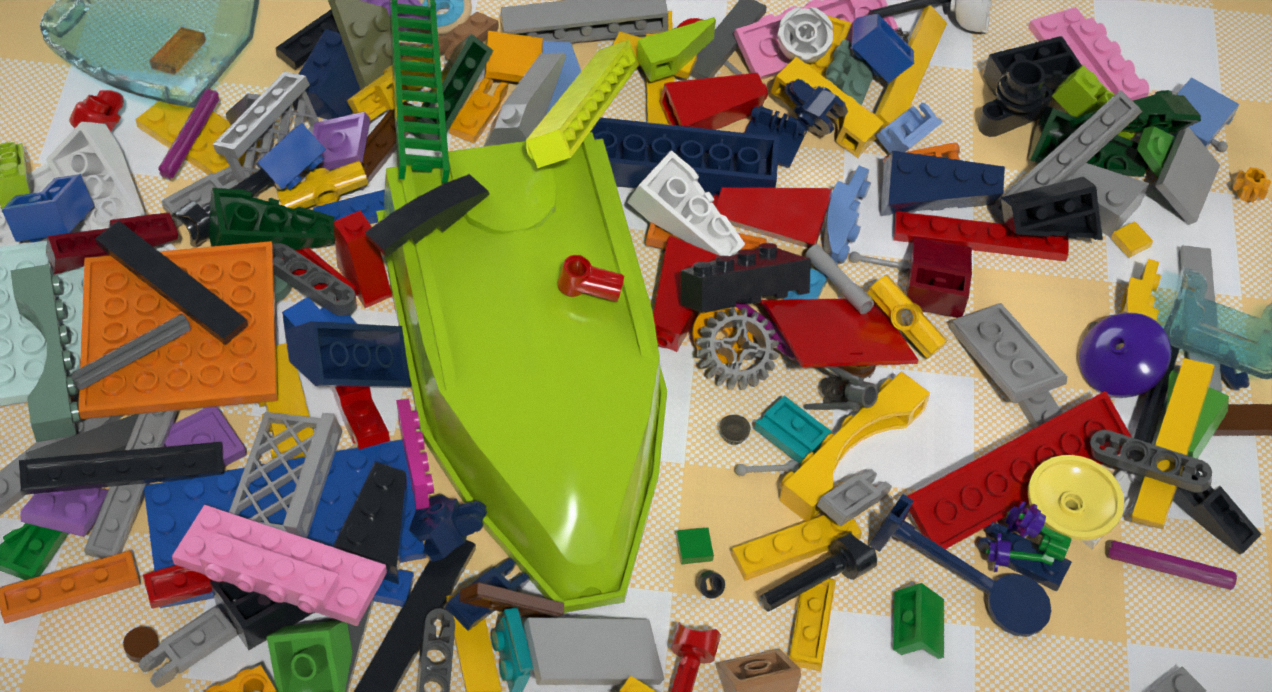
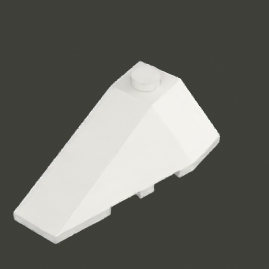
M81 121L46 158L56 177L81 174L94 204L93 207L108 222L112 219L145 215L121 148L106 124Z

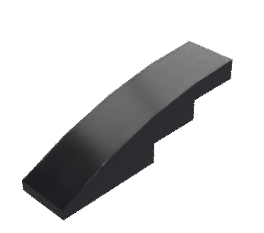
M468 174L442 184L413 199L389 214L366 231L365 234L368 240L388 257L408 240L413 244H417L435 228L444 232L489 196L490 193L474 177Z
M1198 471L1195 475H1192V479L1196 481L1199 477H1202ZM1210 486L1203 492H1192L1177 487L1173 501L1208 532L1238 554L1244 553L1262 535L1221 486L1214 489Z

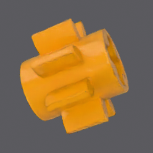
M1250 167L1246 173L1241 170L1238 172L1233 190H1237V195L1243 201L1254 203L1258 197L1263 200L1265 199L1271 180H1266L1267 176L1261 169Z

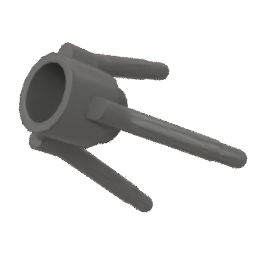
M837 366L825 367L849 380H840L839 382L841 386L846 387L845 396L849 401L805 404L804 409H849L858 411L860 406L870 408L877 401L878 388L873 383L863 381L862 377L855 376Z

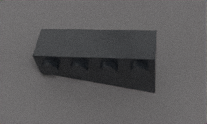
M762 243L759 245V248L752 250L742 249L738 251V254L718 256L716 260L711 262H697L693 267L681 270V305L704 313L736 307V302L758 303L761 302V296H774L776 299L788 297V291L793 290L797 291L800 295L810 293L811 259L779 249L773 243Z

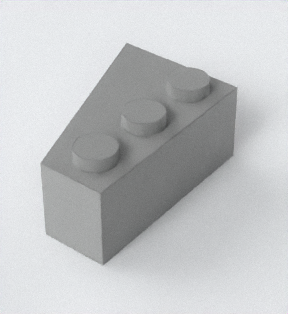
M1088 163L1081 166L1067 179L1085 177L1096 185L1102 233L1110 238L1112 233L1120 229L1138 209L1149 186L1147 182Z

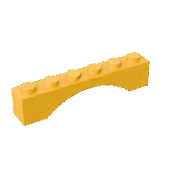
M902 371L893 380L888 378L880 387L877 401L872 407L866 408L861 406L860 411L855 416L849 415L835 435L833 433L829 434L815 454L813 452L809 453L795 473L791 471L784 477L780 485L782 491L779 501L803 520L809 521L814 519L822 511L817 506L822 496L833 490V474L838 463L846 453L862 440L875 434L907 428L926 409L930 392Z

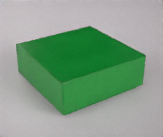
M709 527L678 530L676 532L681 564L713 561L714 553Z

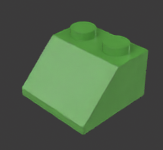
M337 620L284 626L267 636L277 692H345L353 653L347 623Z

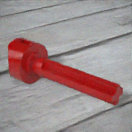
M678 622L671 650L681 659L671 692L693 691L700 663H711L715 659L721 634L717 629L695 631L685 628Z

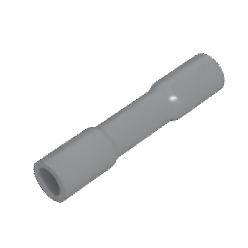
M816 244L808 249L806 257L810 258L811 263L844 294V297L860 314H865L872 309L874 301L836 265L835 261L820 245Z

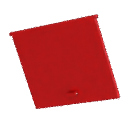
M846 298L761 300L760 304L765 306L802 368L918 364L919 360L898 329L893 326L890 317L875 301L872 309L865 314H860Z

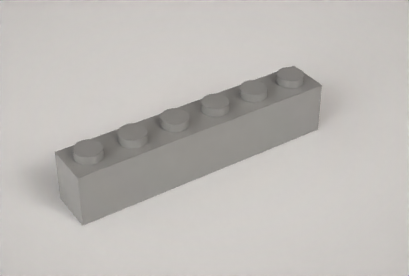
M562 0L501 7L503 33L543 38V41L575 43L616 38L619 31L634 36L668 31L666 0Z

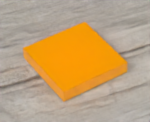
M488 31L486 45L494 51L485 65V78L520 82L538 56L542 54L543 38Z

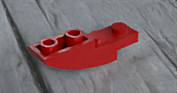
M331 387L353 444L356 443L359 450L390 441L388 429L372 400L370 387Z

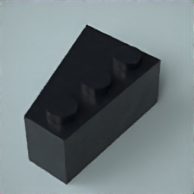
M1063 36L989 54L983 78L993 94L997 96L996 88L998 82L1010 65L1018 60H1030L1043 68L1046 85L1054 93L1061 82L1082 65Z
M1085 177L1001 197L1004 224L1015 234L1048 237L1056 235L1067 236L1068 238L1084 237L1103 240L1096 185Z
M375 462L334 546L336 549L385 564L387 573L384 579L399 585L402 538L408 493L407 477L404 471Z
M210 581L216 605L236 629L237 635L248 650L267 640L268 635L284 626L294 625L313 614L307 613L298 606L284 601L282 603L275 602L266 595L254 591H243L236 585L228 582Z

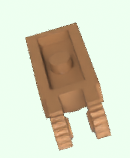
M475 12L466 22L459 24L446 35L438 37L440 55L445 53V59L449 60L456 46L470 34L482 42L485 41L488 31H498V20L483 13Z

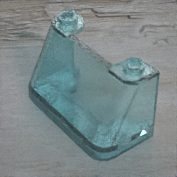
M1183 266L1164 325V330L1170 344L1262 379H1272V303L1264 309L1261 318L1205 299L1204 296L1208 285L1206 278L1198 271Z

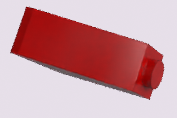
M361 210L334 221L337 267L342 275L357 287L356 296L364 308L392 297L381 252L368 240L365 234L372 226Z

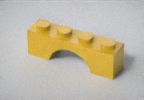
M795 57L776 76L770 92L789 107L794 108L796 104L789 99V96L784 91L787 83L799 78L803 81L805 80V83H808L812 88L816 86L828 88L845 102L848 110L844 117L840 116L834 119L838 129L836 142L859 158L877 139L876 134L881 131L884 122L874 113L869 112L857 103L853 97L848 96L837 88L830 80L817 73L809 64Z

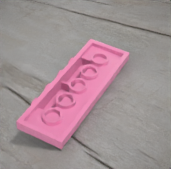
M812 0L804 7H801V9L817 8L828 16L852 23L846 39L851 43V50L853 21L858 17L867 16L870 10L888 5L886 0ZM797 6L790 7L777 16L773 14L766 15L758 22L738 28L733 33L750 72H758L761 80L779 74L792 61L781 51L777 35L782 18L787 12ZM893 16L883 18L896 33L899 31Z
M1077 7L1030 21L1029 29L1038 41L1063 36L1081 65H1084L1089 71L1093 72L1098 80L1115 95L1121 90L1132 101L1148 96V82L1145 79L1138 78L1135 74L1133 62L1131 60L1125 61L1121 55L1119 44L1116 41L1111 42L1106 36L1107 31L1104 24H1097L1093 17L1085 19Z
M207 505L203 506L172 555L175 565L202 573L213 581H225L236 585L243 591H254L266 595L275 602L282 603L284 601L298 606L307 613L316 612L354 626H358L387 573L385 564Z

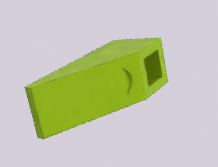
M713 17L700 20L686 26L673 28L666 32L639 39L637 60L649 81L652 82L675 75L714 39L716 19Z
M1084 65L1061 82L1052 94V97L1071 116L1076 118L1098 111L1115 96ZM1120 131L1117 135L1130 140L1136 132Z
M5 142L0 144V206L2 210L14 196L31 193L22 143Z

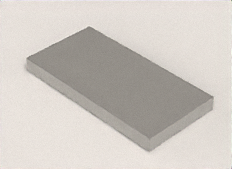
M1002 303L950 321L949 329L1013 403L1066 385L1067 375Z
M527 618L524 622L537 685H624L630 675L645 685H660L664 680L650 620Z

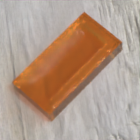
M180 27L149 60L151 67L176 74L205 43V34Z

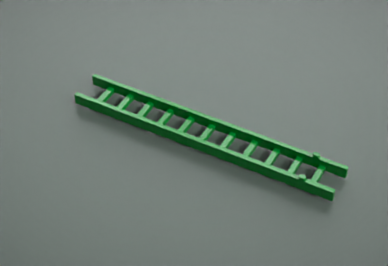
M389 0L398 179H405L406 165H412V170L432 172V167L441 168L442 183H447L450 166L435 0H427V6L399 4L397 0ZM397 13L428 16V20L398 17ZM398 27L429 30L430 34L398 31ZM399 41L431 44V48L399 45ZM400 55L432 58V63L400 60ZM401 70L433 73V78L401 75ZM402 85L434 88V93L402 90ZM402 100L435 103L436 108L403 105ZM403 116L437 119V124L404 121ZM404 132L438 135V140L406 138ZM405 148L439 151L440 157L405 154Z

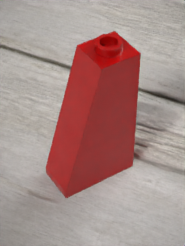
M757 72L668 82L664 84L659 102L668 125L717 130L751 116L754 106H763L768 96V90Z
M721 188L720 195L715 194L712 203L721 215H725L734 227L810 248L817 244L831 200L832 189Z
M669 236L667 240L653 318L658 346L677 352L700 313L681 305V270L691 268L697 262L714 261L719 255L673 236Z

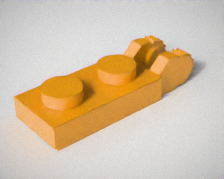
M484 77L480 82L478 90L474 91L449 127V134L476 143L499 110L501 102L507 95L509 84L502 81L497 86L494 95L490 96L488 92L493 85V79Z

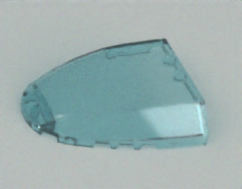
M57 0L44 13L40 22V30L45 44L53 52L89 76L131 94L169 104L194 108L203 92L214 85L253 39L259 0Z

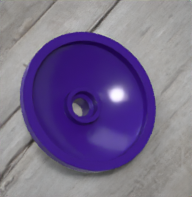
M1132 312L1118 313L1098 322L1085 336L1079 352L1080 369L1089 385L1100 393L1106 391L1110 397L1115 398L1137 396L1153 388L1165 375L1171 360V344L1162 326L1146 315ZM1124 343L1121 349H1115L1118 344Z

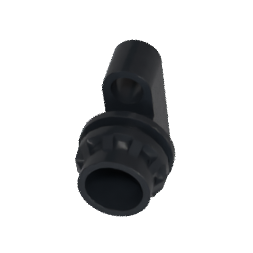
M1018 60L1010 65L998 82L996 88L998 99L990 101L983 106L978 123V129L983 135L996 137L1041 118L1046 105L1050 106L1053 94L1052 90L1046 85L1043 68L1030 60Z

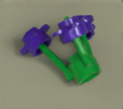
M1023 501L1019 508L1014 506L1007 513L1005 523L1009 524L1008 528L1012 534L1015 531L1023 538L1027 535L1032 538L1038 534L1042 535L1038 549L1044 551L1043 555L1010 551L1011 542L1001 540V533H998L996 543L990 542L989 549L986 550L988 562H994V572H998V566L1008 567L1010 558L1039 561L1052 566L1054 559L1063 562L1069 549L1071 538L1044 525L1046 515L1037 509L1038 506L1036 504H1032L1029 509L1025 508L1027 503Z

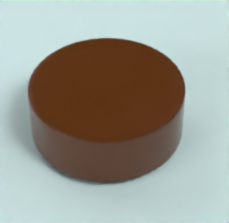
M137 627L126 634L123 640V647L126 656L131 661L139 663L142 657H145L149 652L159 647V641L152 629Z

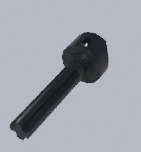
M260 169L231 189L246 190L252 192L251 196H253L272 182ZM190 201L171 214L172 217L179 219L186 226L190 235L191 246L196 247L209 238L210 202L201 207L195 201Z
M849 531L831 542L830 557L760 595L759 599L764 604V609L769 612L840 573L848 579L854 580L877 566L875 549L852 535V531Z

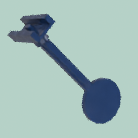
M904 494L901 495L882 522L881 528L873 537L869 546L880 552L894 536L903 543L908 542L986 592L988 594L989 613L994 622L1005 632L1015 636L1029 637L1039 633L1046 626L1052 610L1050 599L1042 586L1034 579L1020 574H1009L994 581L915 530L916 527L905 521L914 501Z

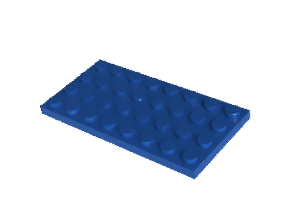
M403 440L385 442L360 450L357 447L336 451L307 539L335 548L334 544L375 462H379L406 472L408 493L400 563L426 558L422 552L425 549L423 541L420 542L409 531L416 511V505ZM306 457L290 459L286 462L291 470L303 464ZM281 464L266 473V475L273 482L287 474L288 471ZM245 468L224 471L222 475L168 481L145 486L144 494L154 571L175 566L172 555L204 505L229 513ZM261 476L250 483L248 490L252 495L268 484L264 477ZM291 480L276 489L281 498L294 492L296 483L294 480ZM271 492L256 503L261 511L276 503L278 499ZM252 504L240 511L239 516L249 519L258 514ZM282 508L267 517V520L271 524L283 525L287 513ZM213 592L161 606L160 609L213 599Z

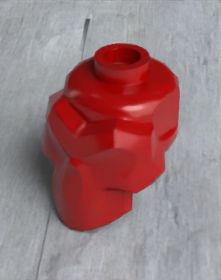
M101 90L97 96L88 95L86 99L77 102L69 118L71 126L76 128L81 121L106 124L111 132L121 119L118 112L123 107V95L112 90Z

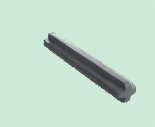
M180 314L76 370L71 374L74 385L79 390H82L188 332L191 329L189 322L183 314Z

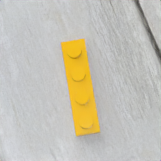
M826 514L732 548L731 556L744 581L829 551L831 542L849 531H852V535L857 539L861 538L862 532L854 518L840 526Z

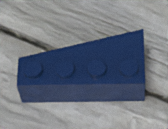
M892 151L884 162L880 216L896 213V211L915 213L919 210L932 209V211H937L950 207L967 208L994 205L1004 192L1005 166Z

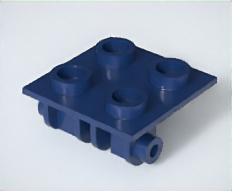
M762 105L760 107L754 106L751 113L752 119L745 133L780 137L778 164L790 168L808 131L807 127L796 118L789 116L787 119V114L785 113L780 118L779 111L772 115L773 110L764 108Z

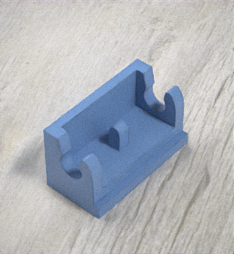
M921 103L919 108L925 117L912 106L877 133L876 136L889 153L892 151L906 152L942 124L943 121L936 117L927 104Z

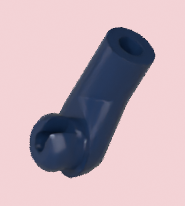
M1230 350L1222 351L1220 353V370L1229 386L1240 391V388H1248L1250 385L1248 373L1241 372L1237 374L1234 352Z

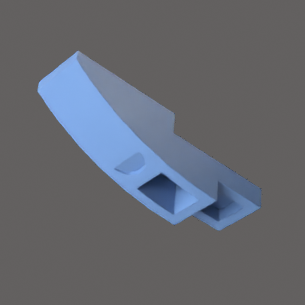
M858 166L849 185L837 181L829 203L824 227L823 246L825 252L835 261L837 266L839 262L844 263L850 251L848 244L850 241L855 243L861 226L857 225L859 218L858 210L861 204L859 199L860 197L865 199L871 182L867 181L870 169Z

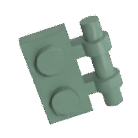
M842 40L840 45L834 50L833 62L826 69V79L830 80L834 85L836 84L837 88L848 96L853 97L862 106L874 73L870 64L864 58H858L855 53L851 55V43L848 40Z

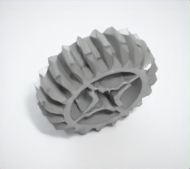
M733 307L728 310L727 316L721 310L717 313V319L710 317L707 320L709 327L703 326L700 333L704 337L698 338L696 344L703 348L699 349L696 355L700 358H706L701 362L700 367L711 368L707 374L708 378H712L715 374L719 376L717 385L721 386L727 380L729 389L733 390L738 382L741 390H745L748 382L753 387L757 386L759 378L766 380L769 376L767 370L773 371L776 365L771 360H776L779 357V353L772 349L779 345V341L770 340L775 334V329L765 330L768 319L762 320L761 323L756 321L759 315L758 312H754L751 317H748L747 309L742 308L739 315H737ZM736 327L733 337H723L722 340L715 339L716 334L721 330ZM747 331L756 338L759 344L749 340ZM737 340L738 344L741 345L740 349L743 348L738 358L737 353L734 352L736 348L732 349ZM715 350L727 358L728 367L720 361ZM760 358L758 365L754 368L739 371L744 359Z

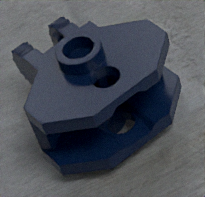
M799 78L787 83L785 86V94L796 104L793 111L797 113L798 120L808 130L820 136L830 134L834 130L832 121L827 116L837 119L840 116L844 117L848 113L845 102L826 87L816 86L812 88L808 83H805V80L803 81Z
M443 494L429 498V508L417 509L415 511L409 531L420 542L425 541V549L422 551L425 557L432 562L441 560L455 548L465 544L467 535L474 534V532H478L483 528V519L487 514V506L478 500L459 504L457 498L450 500Z

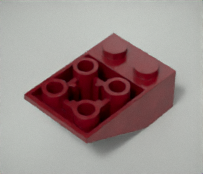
M914 237L905 295L913 303L919 305L922 311L956 318L962 317L970 293L972 247Z

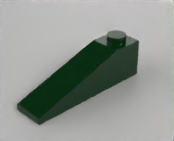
M212 188L209 222L211 247L272 241V244L281 243L293 250L335 244L334 216L300 206L295 209L279 205V200L269 198V201L251 196L252 192L242 189Z

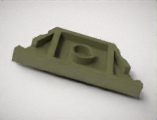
M328 0L360 90L384 75L383 71L392 65L390 17L387 8L361 0Z

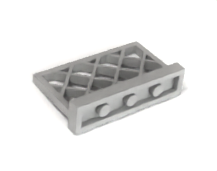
M283 72L214 142L213 146L217 154L225 155L238 183L249 177L252 172L260 170L259 167L253 168L255 151L261 152L260 159L270 151L273 133H279L278 143L290 132L288 128L291 115H296L294 127L304 123V117H307L310 124L308 130L311 133L313 132L314 123L319 122L305 91L310 85L306 76ZM298 98L297 112L291 111L293 102ZM282 114L280 129H274L275 120ZM264 133L262 148H257V139ZM246 151L244 167H242L238 159ZM265 188L254 194L252 197L257 198Z
M265 412L229 513L239 516L240 511L253 504L258 514L249 518V520L307 539L342 434V429L335 414L322 413L321 418ZM271 423L284 424L287 428L273 438H270L268 435ZM306 427L316 428L314 435L303 442L296 435V433ZM292 436L298 445L281 454L276 445ZM273 448L278 457L261 466L258 462L260 455ZM303 452L306 456L304 463L291 470L286 461ZM283 464L288 473L271 482L266 473ZM263 476L268 485L251 495L248 490L250 483ZM294 480L296 483L295 491L281 498L276 489ZM273 492L278 501L261 511L256 502ZM284 508L287 514L283 525L268 522L267 517Z

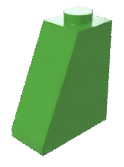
M1173 370L1169 375L1167 407L1179 374ZM1209 387L1187 456L1199 458L1228 412V395Z

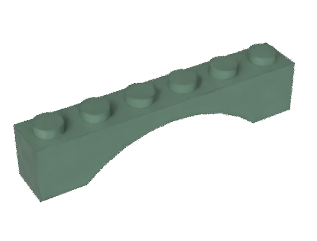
M49 264L10 270L13 294L19 314L29 320L41 332L47 342V357L44 370L37 385L27 397L30 423L35 440L40 442L76 435L74 422L80 421L77 402H71V396L76 395V387L71 376L67 375V370L73 369L70 351H64L63 344L69 343L66 325H60L59 320L65 318L62 300L56 299L57 294H62L58 275L52 276Z

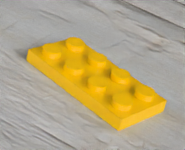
M175 87L136 118L137 127L170 149L198 101L178 87ZM212 111L186 155L185 160L207 175L215 174L222 169L230 167L225 155L217 154L213 146L214 142L231 126L229 121ZM257 141V148H261L259 141ZM246 151L238 159L241 166L245 163Z

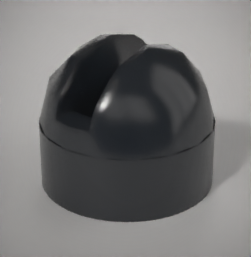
M707 570L702 572L697 578V587L705 597L713 599L723 593L725 580L718 572ZM708 578L710 586L712 588L711 590H707L706 580Z

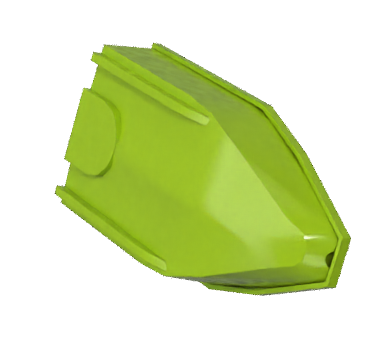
M592 132L587 135L571 158L537 168L535 161L529 157L526 150V141L448 151L450 166L448 182L470 174L489 191L490 195L444 232L435 228L417 244H413L408 240L388 257L384 255L398 325L402 326L410 384L415 409L418 411L420 431H422L425 444L462 501L467 503L478 500L487 506V514L483 519V528L516 563L520 570L530 577V581L546 599L564 603V613L625 602L658 483L667 401V387L660 367V355L652 307L603 139L594 140ZM406 165L405 179H398V166L386 168L384 210L376 211L377 222L379 223L389 214L413 199L445 184L441 181V168L432 167V172L412 170V165ZM571 255H581L588 259L594 267L623 274L625 277L618 302L585 293L576 297L563 294L557 286V281L565 259Z

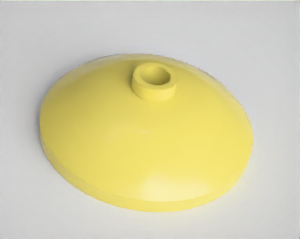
M1061 455L1050 458L1037 467L1028 485L1030 506L1036 504L1038 506L1037 509L1046 515L1044 525L1073 540H1093L1107 535L1117 526L1124 511V495L1116 478L1105 467L1085 457Z

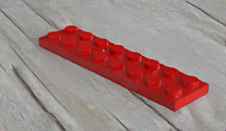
M1104 391L908 495L907 497L914 501L909 511L921 534L947 549L986 528L992 522L995 523L1006 517L1007 513L1014 506L1019 508L1023 501L1027 503L1026 505L1030 504L1028 500L1030 479L1037 467L1046 460L1061 455H1075L1088 458L1101 465L1103 462L1095 459L1091 453L1090 442L1096 432L1109 430L1131 438L1132 436L1109 395ZM1105 442L1104 445H1100L1101 450H1105L1106 447H1110L1109 442ZM1120 446V450L1117 451V456L1121 454L1122 446Z

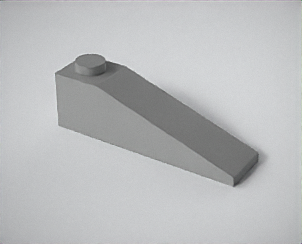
M549 53L538 56L499 110L492 122L484 147L526 141L546 116L566 59L565 53Z

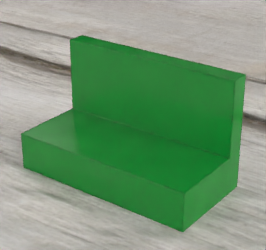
M923 583L894 591L893 650L900 655L924 649L937 659L944 658V599Z

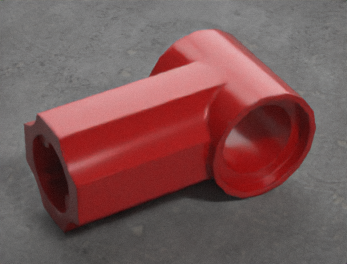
M571 255L563 263L557 286L567 296L576 297L585 293L618 302L625 276L594 267L588 259L581 255Z

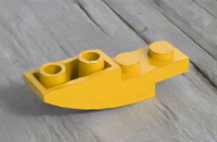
M423 43L420 46H418L423 48H429L427 43ZM404 56L400 59L432 63V58ZM392 65L383 71L384 75L347 99L354 114L366 112L370 121H372L386 110L395 109ZM401 70V75L433 76V73ZM402 85V90L418 91L421 86Z
M1148 259L1140 279L1130 277L1123 293L1120 313H1139L1157 321L1160 309L1153 307L1156 297L1151 296V292L1157 291L1161 275L1156 274L1159 266L1158 261Z

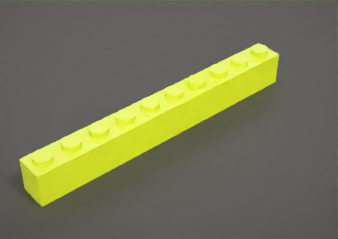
M629 40L598 50L526 139L527 153L535 161L537 168L571 158L637 69L639 63Z

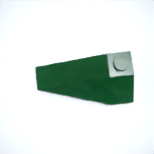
M1161 90L1155 92L1154 95L1133 100L1142 113L1122 131L1143 133L1144 128L1155 126L1172 135L1200 122L1201 115L1184 95H1175L1170 90ZM1097 111L1085 114L1071 121L1070 127L1079 128Z
M1046 105L1034 131L1029 160L1038 164L1078 129L1070 127V122L1077 118ZM1116 135L1086 162L1126 176L1143 177L1148 168V164L1137 150L1138 143Z

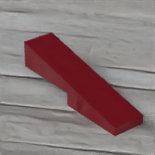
M170 212L112 219L109 222V227H111L119 220L151 246L178 240L179 234ZM108 228L47 236L46 254L53 274L56 275L84 267L85 258L110 256L97 246L95 240L96 237Z

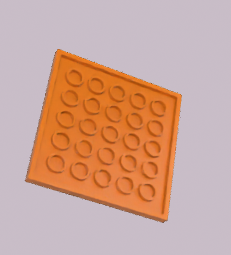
M272 241L159 251L247 319L249 326L226 345L112 256L85 258L80 368L180 314L186 317L191 329L88 387L79 390L78 412L81 419L278 401L274 249Z

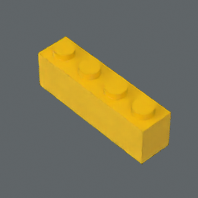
M287 343L276 345L278 401L258 402L259 407L265 406L266 411L272 413L310 417L298 370L289 362ZM271 423L269 432H272V436L275 437L287 428L284 424ZM306 427L296 433L299 440L303 442L313 436V428ZM291 436L276 445V447L283 454L298 444ZM271 448L270 453L272 459L278 457L274 452L273 448ZM301 452V453H299L298 455L294 456V457L291 458V459H296V458H301V457H306V456L304 455L303 452Z

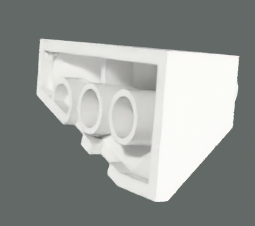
M670 151L639 184L627 203L648 221L692 245L719 256L737 254L745 243L725 215H721L712 203L714 198L710 192L705 193L697 181L699 176L694 169L673 151Z

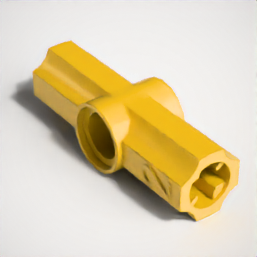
M358 160L331 171L326 168L315 169L307 175L305 181L297 183L290 190L286 187L276 192L282 206L292 209L299 206L307 208L315 204L316 206L337 202L340 195L366 186L369 183L362 164Z
M887 274L876 281L867 291L869 296L890 317L893 326L901 330L927 359L939 351L948 341L923 314L921 307L913 303ZM905 308L913 313L914 318L910 325L905 324L901 319V312Z

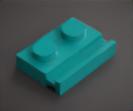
M785 395L764 414L761 420L758 419L755 422L754 427L757 432L799 464L802 463L809 453L813 452L815 454L821 448L824 439L832 433L830 429Z
M518 608L505 609V617H501L496 630L492 632V645L494 650L499 652L501 659L500 674L502 680L507 681L509 692H523L531 676L530 670L534 669Z

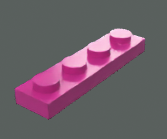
M409 398L396 400L399 427L416 510L429 508L428 494L434 493L432 475H425V472L429 471L427 452H420V450H425L422 431L416 432V429H420L418 411L411 410Z

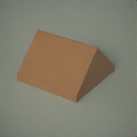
M779 648L716 663L724 692H797L801 678V669Z

